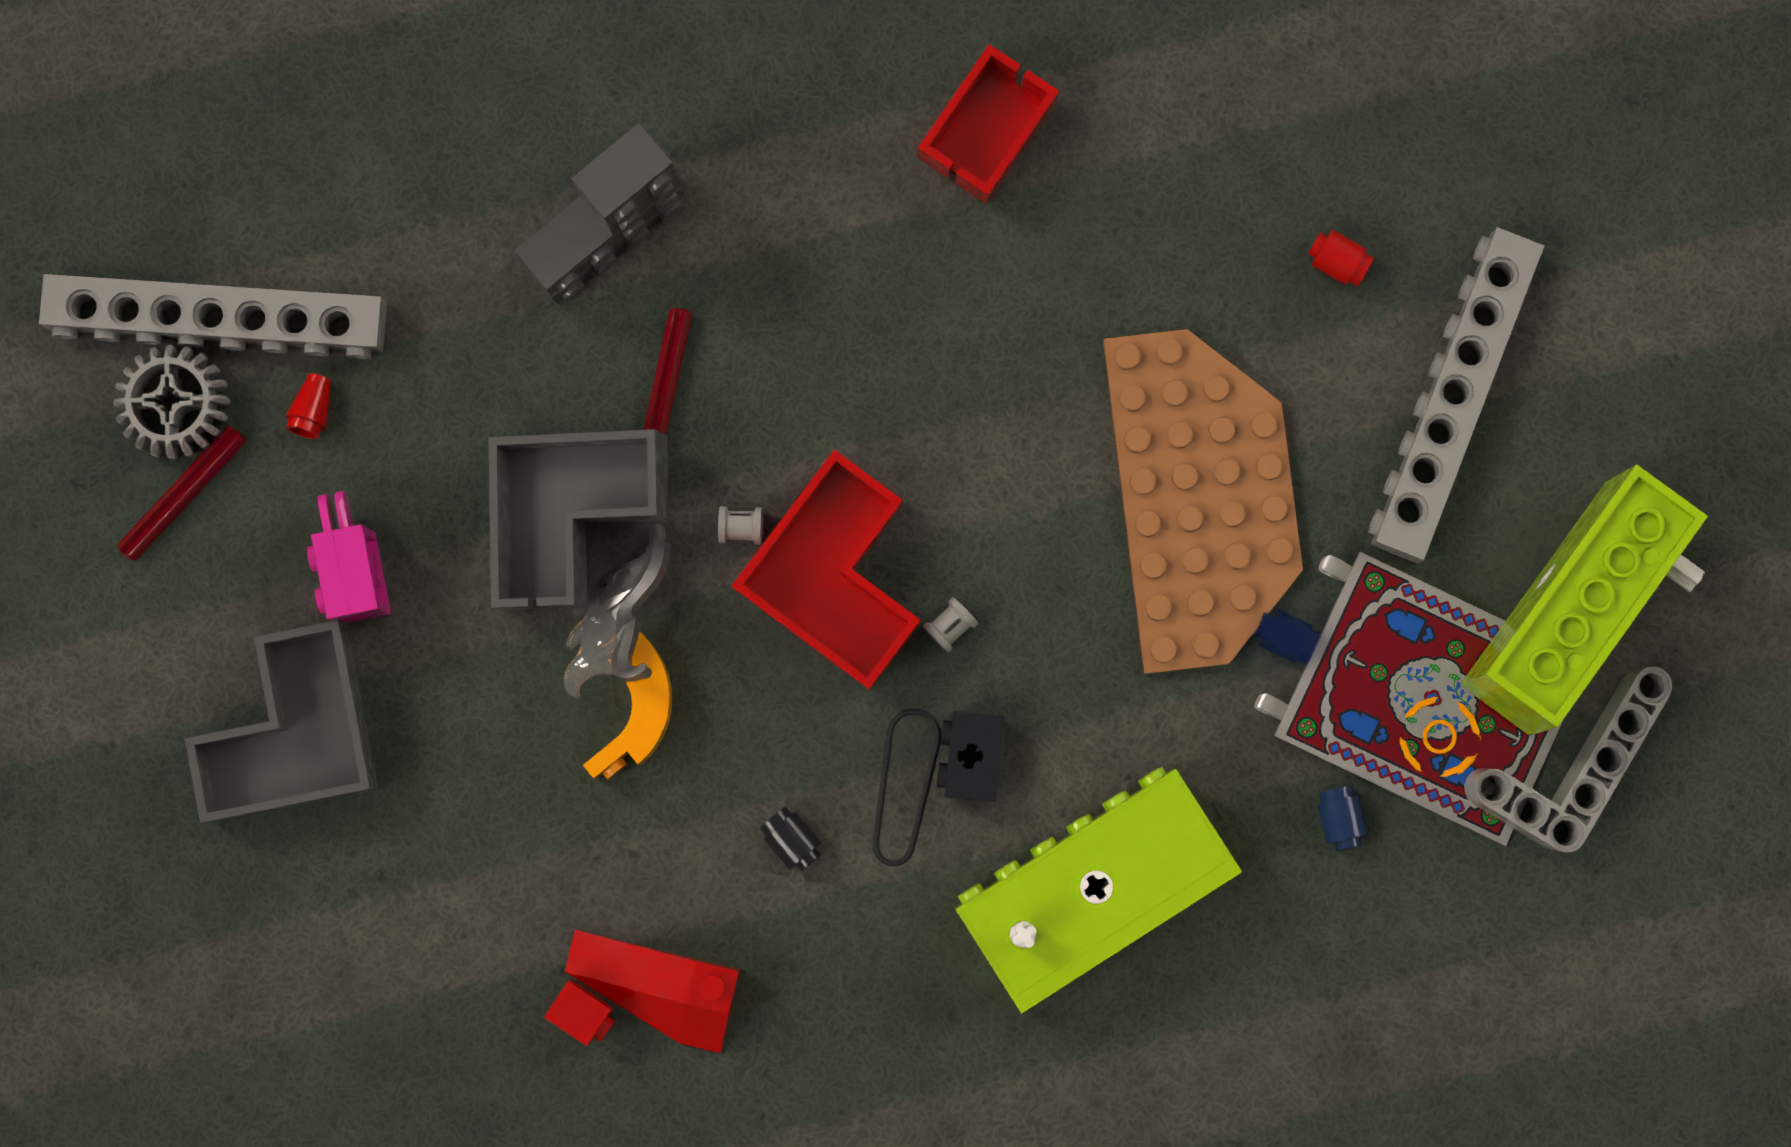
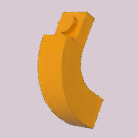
M641 631L639 632L633 652L632 666L635 667L644 663L652 670V674L646 679L626 682L632 698L630 719L618 737L583 764L593 779H598L604 775L609 780L627 765L623 758L628 754L638 765H642L659 746L670 721L672 688L669 674L661 656ZM613 653L606 657L610 663Z

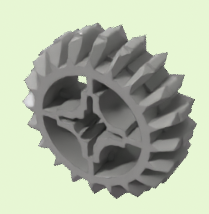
M167 345L164 357L157 348H150L149 355L151 361L148 362L138 355L135 356V363L139 366L136 372L128 367L123 369L124 375L131 378L128 385L122 382L115 384L117 390L125 393V398L115 399L113 405L120 409H126L125 412L116 417V421L121 425L130 424L125 429L124 436L128 439L138 437L135 447L144 451L150 446V454L154 457L159 458L166 449L168 458L172 460L177 459L180 450L179 446L186 456L191 457L195 451L192 442L195 441L201 448L206 449L209 446V442L203 435L209 432L217 437L221 433L218 428L212 425L214 420L217 419L221 422L228 420V415L218 411L217 407L229 405L230 398L216 394L228 387L227 382L223 379L214 380L219 375L220 369L216 365L206 367L208 357L202 353L193 359V350L185 346L178 355L175 346ZM178 369L194 374L201 385L203 395L184 392L182 380L179 379ZM165 371V374L160 375L158 388L151 393L142 394L148 382L159 373ZM172 394L186 400L172 404L171 411L169 408L158 404L170 400ZM148 409L159 412L161 424L165 426V435L156 434L148 428L143 420L141 410ZM201 409L196 421L189 428L179 433L186 414L190 411Z

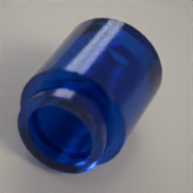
M1277 608L1273 610L1271 615L1263 612L1261 622L1253 634L1260 638L1258 647L1293 663L1299 660L1305 664L1311 658L1320 638V633L1312 629V624Z

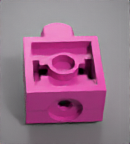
M345 490L335 492L334 495L340 529L337 528L330 496L328 494L319 495L318 506L323 532L311 534L313 546L307 547L310 568L312 572L318 571L321 588L315 589V599L319 613H326V618L330 621L340 620L345 623L391 615L376 532L362 524L353 525L349 499Z

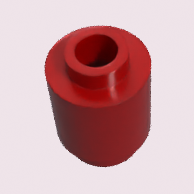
M1331 229L1328 236L1320 232L1308 252V255L1314 258L1311 264L1312 267L1344 285H1347L1349 282L1356 287L1362 281L1374 257L1365 253L1367 248Z

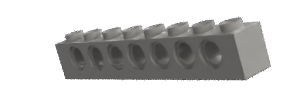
M1498 227L1490 234L1489 238L1485 236L1480 238L1473 255V260L1479 261L1474 277L1467 274L1458 294V298L1464 300L1459 316L1451 314L1443 333V337L1449 339L1444 355L1436 353L1428 372V376L1434 378L1429 394L1421 392L1415 405L1413 415L1419 417L1414 433L1406 431L1400 444L1398 454L1404 456L1399 472L1391 470L1385 483L1383 493L1389 495L1384 511L1376 509L1370 522L1368 533L1374 535L1371 542L1372 546L1415 563H1420L1425 559L1545 245ZM1489 269H1501L1507 276V285L1505 287L1493 285L1488 277ZM1475 307H1484L1491 312L1493 321L1490 326H1482L1475 321L1473 316ZM1467 345L1476 351L1478 356L1476 365H1466L1460 360L1458 355L1460 346ZM1453 384L1460 388L1463 394L1461 404H1451L1444 398L1443 389L1445 385ZM1438 423L1446 428L1448 433L1446 443L1438 444L1430 439L1428 435L1430 424ZM1416 462H1424L1431 467L1433 478L1430 483H1421L1414 477L1413 466ZM1401 501H1409L1416 506L1418 517L1415 522L1408 523L1399 517L1398 505Z
M43 274L39 325L52 330V337L61 339H78V332L94 333V340L104 342H120V335L136 336L137 343L147 345H161L162 338L178 339L179 346L203 348L204 341L220 342V348L226 350L244 351L246 344L262 345V351L269 353H287L288 346L304 347V354L313 356H329L330 349L346 350V357L371 359L372 352L383 353L387 302L380 296ZM89 300H95L97 308L94 315L88 319H82L80 316L82 305ZM130 303H137L139 307L137 317L130 322H123V309ZM171 306H180L181 315L179 320L174 324L165 325V311ZM213 309H222L223 319L221 323L216 327L207 328L205 324L206 315ZM263 311L265 314L263 326L258 330H248L247 320L249 316L254 312ZM305 314L307 316L305 329L299 333H290V320L295 315ZM339 317H348L350 325L347 332L341 336H332L330 331L332 322Z

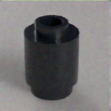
M786 806L760 827V830L766 835L763 840L789 870L798 866L803 871L821 856L817 850L822 844L821 840L797 812L792 814Z

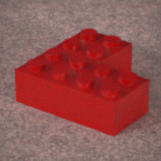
M835 449L731 586L734 591L869 691L897 656L921 621L854 571L902 508L903 500Z

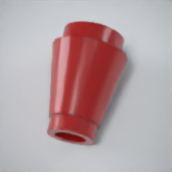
M314 373L307 375L306 381H304L285 415V418L288 420L286 426L288 431L304 438L318 439L321 431L326 430L330 387L332 384L329 378Z

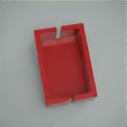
M990 44L917 149V158L948 179L952 173H955L956 185L986 205L1052 111L1059 96L1058 89L1029 70L1023 76L1022 86L1017 84L1016 81L1019 78L1021 65Z

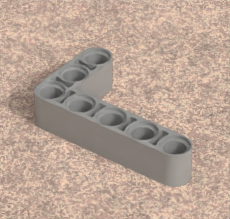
M1658 667L1634 668L1625 674L1552 800L1508 773L1499 769L1488 768L1477 769L1468 775L1464 784L1467 798L1474 805L1546 849L1558 852H1573L1579 849L1588 837L1672 691V681L1669 674ZM1644 675H1648L1653 682V691L1649 697H1645L1640 690V681ZM1624 711L1632 719V727L1626 734L1618 726V719ZM1602 748H1606L1611 755L1610 765L1605 770H1602L1597 764V755ZM1488 776L1494 779L1497 788L1495 795L1490 799H1486L1481 792V784ZM1584 784L1589 790L1590 798L1585 806L1580 807L1575 800V793L1578 787ZM1527 799L1532 805V814L1527 821L1523 822L1517 814V808L1522 800ZM1563 821L1567 825L1568 836L1563 843L1559 844L1554 838L1553 831L1555 826Z

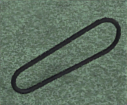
M906 709L899 712L890 721L887 729L873 836V851L876 858L888 866H900L906 863L913 854L941 742V729L937 720L929 712L921 709ZM907 715H920L932 724L935 731V741L907 853L901 859L889 860L880 853L879 837L892 734L896 723L901 718Z

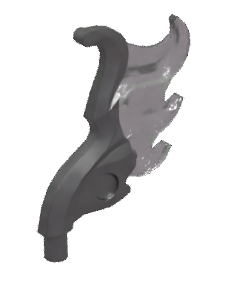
M654 524L649 527V545L646 547L645 553L639 558L618 565L603 577V581L607 584L606 587L596 588L587 592L588 608L573 610L572 613L576 617H581L587 610L588 612L584 619L574 627L566 642V646L571 650L581 642V647L576 657L568 665L563 680L565 690L572 697L579 699L581 697L580 686L587 679L596 675H616L620 680L626 682L646 679L651 676L652 670L644 663L635 667L632 666V656L641 628V623L636 619L637 611L659 586L669 563L671 544L666 540L665 527L663 525Z

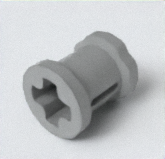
M720 506L718 515L719 543L726 544L727 540L753 541L755 545H762L763 507H756L754 511L728 510L725 506Z
M954 597L948 601L949 607L932 623L926 622L922 626L947 653L953 649L952 644L969 627L975 628L979 625L969 611Z

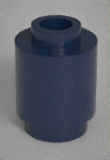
M1353 786L1319 793L1321 803L1318 804V810L1326 844H1335L1337 851L1362 846L1361 838L1368 836V830L1360 796H1355Z

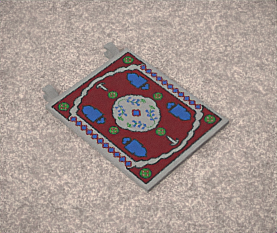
M1362 552L1358 553L1353 566L1332 555H1327L1321 560L1318 570L1325 575L1344 582V585L1288 704L1269 694H1260L1254 704L1255 709L1280 720L1274 737L1506 846L1513 828L1474 805L1467 798L1464 788L1466 778L1472 771L1477 769H1499L1533 788L1562 722L1557 728L1528 735L1460 685L1505 623V620ZM1431 697H1439L1435 703L1422 707L1412 717L1405 718L1406 713L1418 702ZM1458 702L1462 703L1474 715L1480 731L1479 736L1473 733L1468 718L1459 710ZM1434 720H1445L1456 731L1457 739L1454 747L1443 754L1431 752L1423 742V731ZM1443 724L1433 725L1427 733L1428 743L1435 749H1445L1452 741L1450 729ZM1400 737L1406 741L1410 754L1420 764L1422 772L1416 770L1405 758L1400 745ZM1477 754L1475 761L1463 773L1440 777L1444 770L1458 766L1467 756L1471 757ZM1488 776L1481 784V792L1486 799H1490L1495 795L1497 788L1494 779ZM1527 799L1519 803L1517 808L1518 816H1520Z

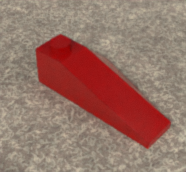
M579 930L574 931L565 968L566 973L679 1044L721 1053L741 969Z

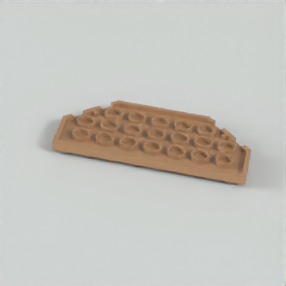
M1188 329L1103 339L1143 673L1151 674L1228 665L1303 570L1282 402Z

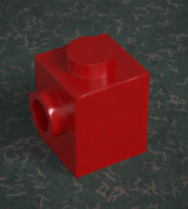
M571 979L567 981L544 1018L585 1046H588L594 1038L602 1042L615 1023V1020L609 1017L615 1007Z

